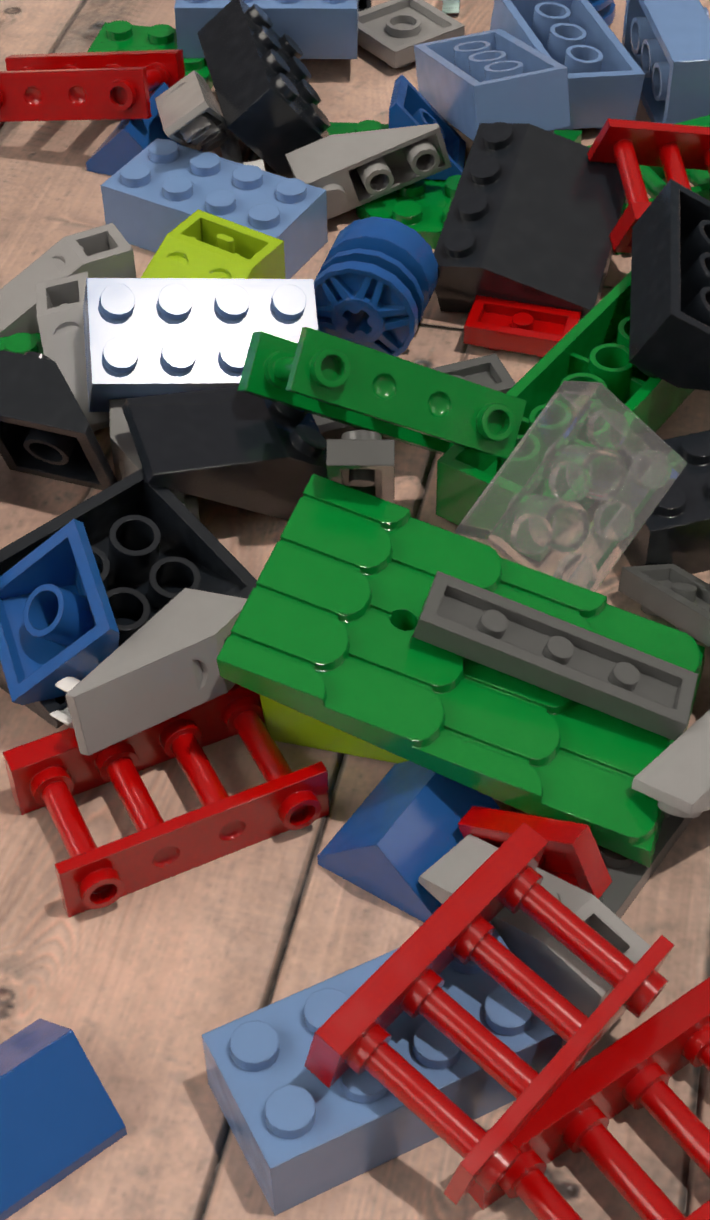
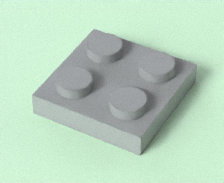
M390 0L359 12L358 44L393 68L406 67L415 61L414 45L463 36L465 32V25L424 0Z

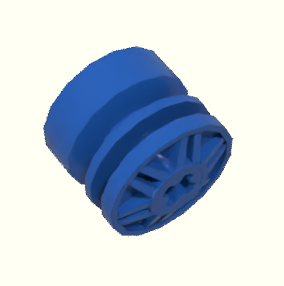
M369 217L355 220L341 230L314 280L318 331L395 357L405 352L417 331L423 317V312L438 282V263L431 246L416 230L394 219Z

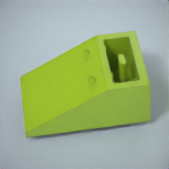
M198 209L166 235L141 278L286 279L284 241Z

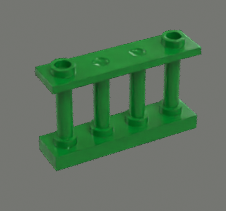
M302 327L298 343L262 331L253 332L237 390L358 429L374 431L381 434V436L444 455L454 444L504 460L512 459L527 403L526 400L309 327Z

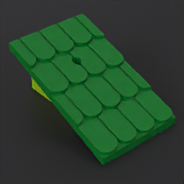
M313 474L303 492V497H300L280 536V541H277L256 582V587H253L231 629L230 637H227L216 658L220 677L260 694L266 728L273 740L392 763L411 761L530 815L587 824L597 845L650 868L665 812L658 807V800L632 789L633 778L669 747L674 740L412 636L437 571H440L697 673L698 677L689 720L705 664V647L698 645L694 638L685 632L607 604V596L501 558L495 549L486 544L412 518L408 508Z

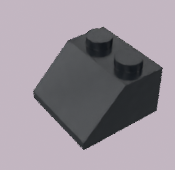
M1 350L0 454L8 468L14 471L104 490L118 482L89 422L57 363L37 352L19 354Z

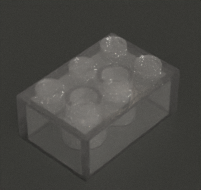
M563 381L454 533L492 547L501 558L596 592L685 468L687 462L602 383Z

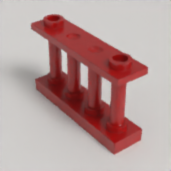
M183 49L10 55L5 57L7 71H0V122L149 119L152 117L149 95L163 82L170 88L185 77Z
M608 118L587 155L589 161L617 163L628 207L609 235L613 252L632 253V227L652 203L649 202L639 165L663 167L667 183L672 179L691 190L685 169L708 170L710 176V127Z
M235 684L223 695L89 756L80 754L75 731L71 727L3 752L12 795L21 815L46 806L70 856L69 859L54 864L63 906L69 918L90 909L107 907L120 897L286 831L303 829L312 824L316 819L329 815L328 770L323 762L320 761L293 772L264 725L265 719L260 694L238 684ZM239 734L265 778L266 783L229 796L202 747ZM176 758L203 807L164 822L138 771ZM112 782L137 832L97 847L73 796Z
M525 822L314 1033L304 1065L328 1088L349 1067L358 1075L366 1070L464 1158L443 1193L455 1205L461 1201L476 1182L487 1192H490L522 1152L512 1143L514 1138L626 1009L637 1018H640L668 983V980L658 972L674 947V944L661 935L635 964L540 885L543 876L535 870L548 841ZM504 907L513 914L521 909L614 987L612 992L589 1017L492 936L495 927L489 922ZM455 957L464 965L473 961L567 1042L540 1073L534 1070L441 989L445 980L439 974ZM403 1011L411 1018L421 1014L516 1098L515 1102L488 1132L388 1044L392 1035L386 1029Z
M710 977L585 1062L567 1077L512 1141L522 1152L502 1179L490 1192H487L477 1182L468 1191L482 1210L506 1194L510 1199L520 1197L538 1220H583L544 1175L547 1164L570 1149L573 1153L583 1151L643 1220H710V1200L685 1217L607 1130L609 1120L631 1105L636 1110L645 1108L710 1178V1130L667 1085L670 1076L689 1063L694 1067L704 1065L710 1072Z

